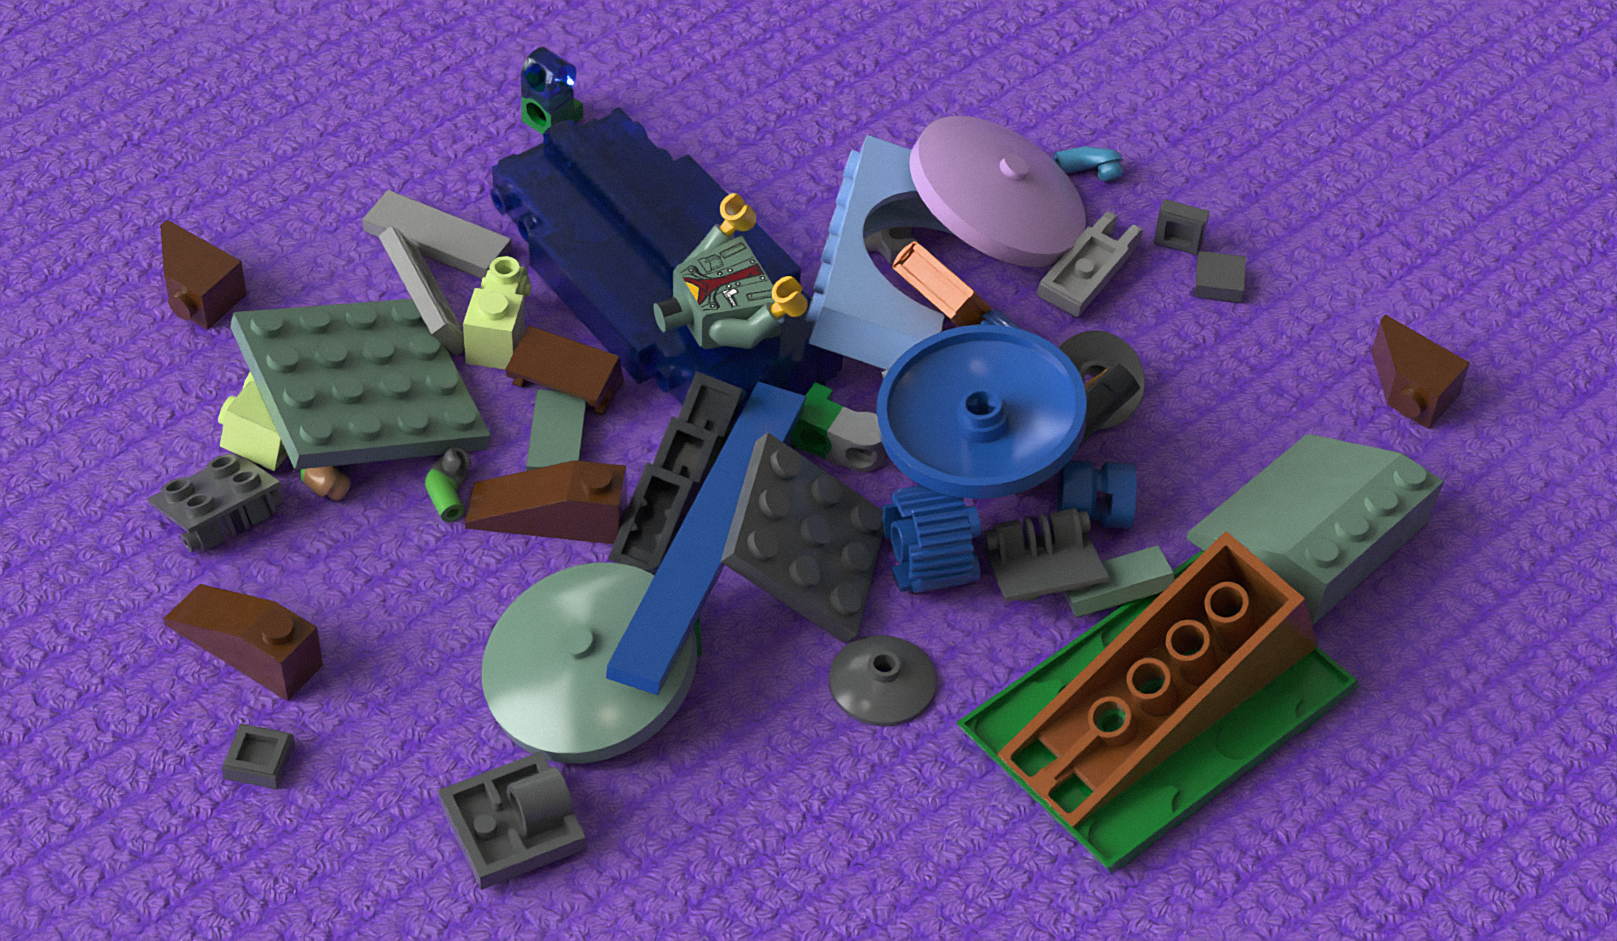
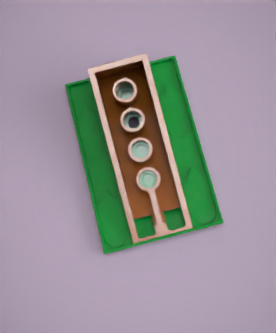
M1227 531L1206 551L1201 550L1173 570L1175 581L1164 592L1124 604L956 722L960 730L981 751L989 756L1055 822L1061 825L1111 874L1130 863L1174 826L1176 828L1242 774L1252 771L1297 733H1303L1359 687L1358 681L1318 647L1305 598Z

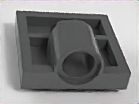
M542 751L438 790L441 808L481 890L586 850V836L574 815L573 803L566 782L557 767L550 768Z

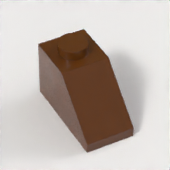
M166 220L160 227L168 304L178 317L184 320L190 319L208 330L247 295L242 262L171 221Z
M1387 315L1380 320L1371 353L1386 404L1399 411L1403 416L1430 429L1460 396L1470 362Z

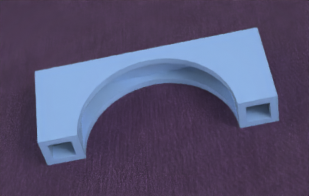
M866 135L861 151L851 150L844 169V179L835 203L837 206L828 230L830 234L822 253V264L813 287V291L816 292L812 296L805 321L813 323L809 344L888 370L912 346L932 335L940 333L945 314L919 304L894 287L872 262L866 250L864 239L878 231L895 227H923L951 234L954 233L935 217L920 197L910 172L911 149Z

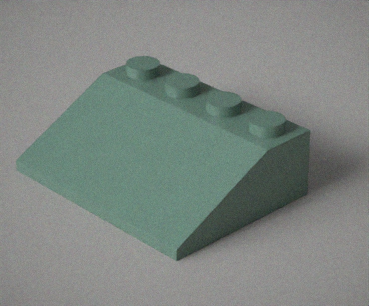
M1306 434L1189 530L1186 539L1203 551H1206L1227 531L1305 598L1313 626L1428 523L1444 481L1402 453Z

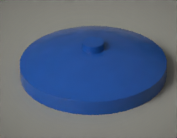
M987 324L957 327L920 341L902 354L891 366L883 379L877 398L879 435L887 455L900 471L930 490L949 496L970 499H989L1013 495L1035 487L1051 478L1070 461L1082 442L1087 423L1085 386L1079 371L1070 358L1054 344L1036 334L1003 325Z

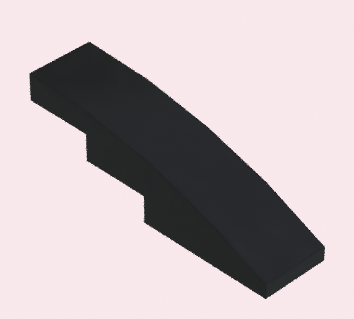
M696 371L678 418L671 417L653 464L646 462L608 557L609 560L640 568L655 576L731 433L747 395L745 390Z

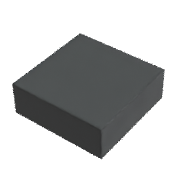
M1163 199L1159 210L1154 243L1198 255V251H1201L1204 243L1210 211Z
M1198 251L1194 297L1242 303L1246 257Z
M240 723L222 766L224 779L278 789L295 745L293 734Z

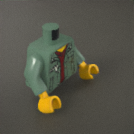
M732 193L725 197L720 205V213L725 219L723 224H715L699 246L683 263L677 265L674 269L673 297L656 302L653 307L655 318L661 331L666 332L687 325L698 345L705 349L721 346L745 349L754 348L766 338L781 335V324L784 322L783 316L785 314L791 317H798L803 315L807 309V299L801 294L802 286L795 278L791 276L783 277L773 286L743 236L737 238L733 236L736 230L744 232L753 228L756 223V213L749 205H745V200L739 194Z

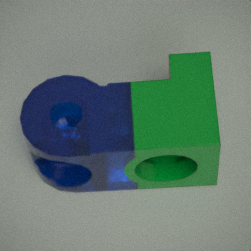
M546 47L535 49L529 54L521 70L522 122L552 141L584 116L583 103L574 98V90L572 89L577 74L576 67ZM544 113L546 121L541 119L539 116Z

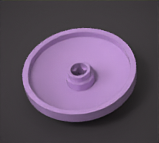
M969 116L940 118L925 128L911 150L909 165L913 183L929 210L957 237L993 258L1026 267L1054 265L1067 251L1074 247L1075 241L1085 231L1086 215L1084 206L1069 177L1038 146L1004 126Z

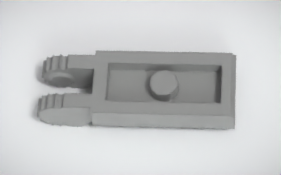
M1106 211L1093 227H1087L1075 241L1074 247L1067 251L1041 280L1037 296L1078 318L1127 261L1135 248H1137L1144 230L1133 224L1116 241L1109 236L1116 228L1118 217L1110 211Z

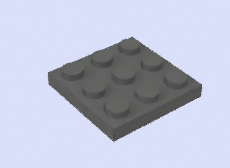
M768 432L755 441L721 562L846 643L856 637L859 632L883 535V521L881 518L883 511Z

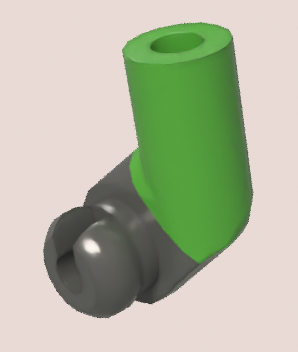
M450 448L447 450L445 455L440 457L434 464L425 480L426 490L440 518L445 522H453L459 519L465 511L457 491L467 477V470L471 466V458L466 451L460 448Z

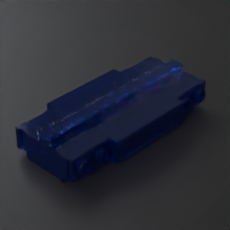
M620 107L611 110V114L599 120L594 118L582 125L574 126V120H564L547 128L543 133V143L518 155L513 153L492 166L493 188L490 190L491 200L500 214H507L517 225L522 238L529 243L530 266L609 353L620 357L621 366L638 384L654 377L660 389L665 393L670 392L682 406L696 371L741 388L747 392V395L733 425L734 428L757 382L806 396L815 382L826 387V382L836 377L837 372L842 370L843 355L808 343L813 323L805 321L811 302L810 296L805 291H801V294L807 299V309L803 315L791 317L785 314L783 316L784 322L781 324V335L766 338L751 349L729 346L710 349L702 348L698 345L687 325L666 332L661 331L655 318L654 303L673 297L674 269L677 265L683 263L699 246L715 224H723L725 219L720 213V205L729 194L689 154L673 161L669 152L664 148H657L648 138L644 127L638 121H633ZM757 223L748 231H735L733 236L735 238L743 236L773 286L778 280L786 276L795 278L800 284L801 267Z

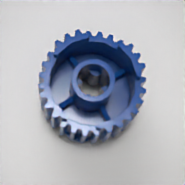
M922 485L900 488L894 491L893 496H891L893 504L882 506L883 515H881L883 521L882 530L884 538H891L894 555L900 563L899 566L891 567L893 580L896 581V586L900 589V592L913 590L914 593L977 582L980 579V566L976 553L972 551L974 547L971 542L973 538L979 537L981 534V524L976 507H965L964 498L935 492Z

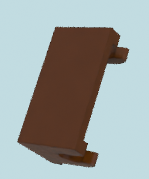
M529 325L505 369L507 377L513 379L512 385L522 388L527 381L565 393L588 401L589 405L595 407L593 412L602 416L605 415L618 389H621L624 383L619 356Z

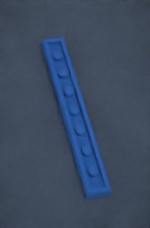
M757 382L608 662L606 679L659 695L725 566L721 562V558L755 441L769 432L787 444L804 411L806 396Z

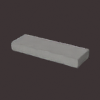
M390 190L383 194L362 219L363 231L379 237L389 227H396L419 248L422 255L481 279L486 277L487 271L490 270V264L494 259L508 256L512 251L510 238Z
M393 226L389 227L379 235L383 246L431 335L455 356H458L465 351L463 328L419 248L399 229Z

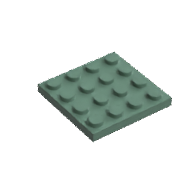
M413 299L233 313L230 328L295 470L445 454L450 448H460L466 452L487 449L491 435L446 347L431 335Z

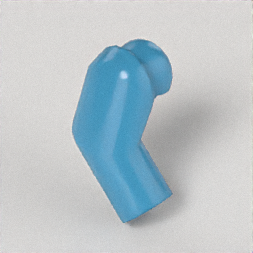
M1084 146L1055 152L1053 157L1065 174L1098 168V177L1105 182L1121 178L1124 172L1120 163L1123 161V158L1114 149Z

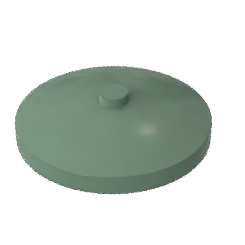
M597 562L573 566L547 576L532 585L514 600L502 614L488 639L484 651L481 673L482 687L486 702L493 716L507 736L519 747L531 754L542 751L547 760L554 762L581 764L602 761L626 753L641 745L660 731L678 711L687 696L695 675L697 643L693 628L659 695L606 679L607 664L654 578L653 574L634 566L612 562Z

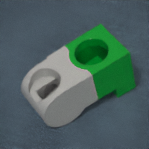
M815 382L806 394L805 408L791 434L790 445L852 470L869 472L878 469L885 460L886 451L879 435L877 414L867 411L856 412L832 402L833 390Z

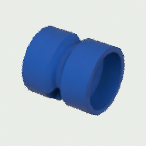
M1070 460L1059 471L1057 512L1076 508L1077 512L1087 511L1090 524L1093 520H1097L1103 529L1131 530L1135 518L1137 494L1135 464L1105 462L1100 469H1095L1090 461ZM1097 491L1105 492L1106 497H1098L1096 499Z

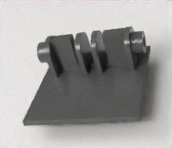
M235 453L214 458L207 464V468L188 478L182 477L169 481L162 487L161 492L147 498L150 505L186 531L181 534V539L190 553L196 550L203 553L225 541L222 531L228 538L236 535L229 513H231L237 526L242 531L249 529V524L253 526L277 513L276 508L283 505L282 498L276 488L282 486L280 481L248 459Z
M1070 508L1069 510L1050 513L1052 533H1050L1046 515L1040 514L1038 516L1040 536H1035L1030 517L1023 518L1025 539H1023L1022 524L1019 519L995 523L992 530L984 531L986 546L983 547V551L1006 602L1014 600L1032 601L1044 594L1064 590L1081 591L1090 588L1094 584L1110 581L1086 533L1091 530L1087 511L1077 512L1076 508Z

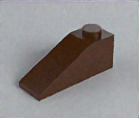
M573 460L474 482L465 520V529L614 544L627 508L626 465Z
M199 584L163 618L166 626L286 701H289L323 666L317 627L272 600Z

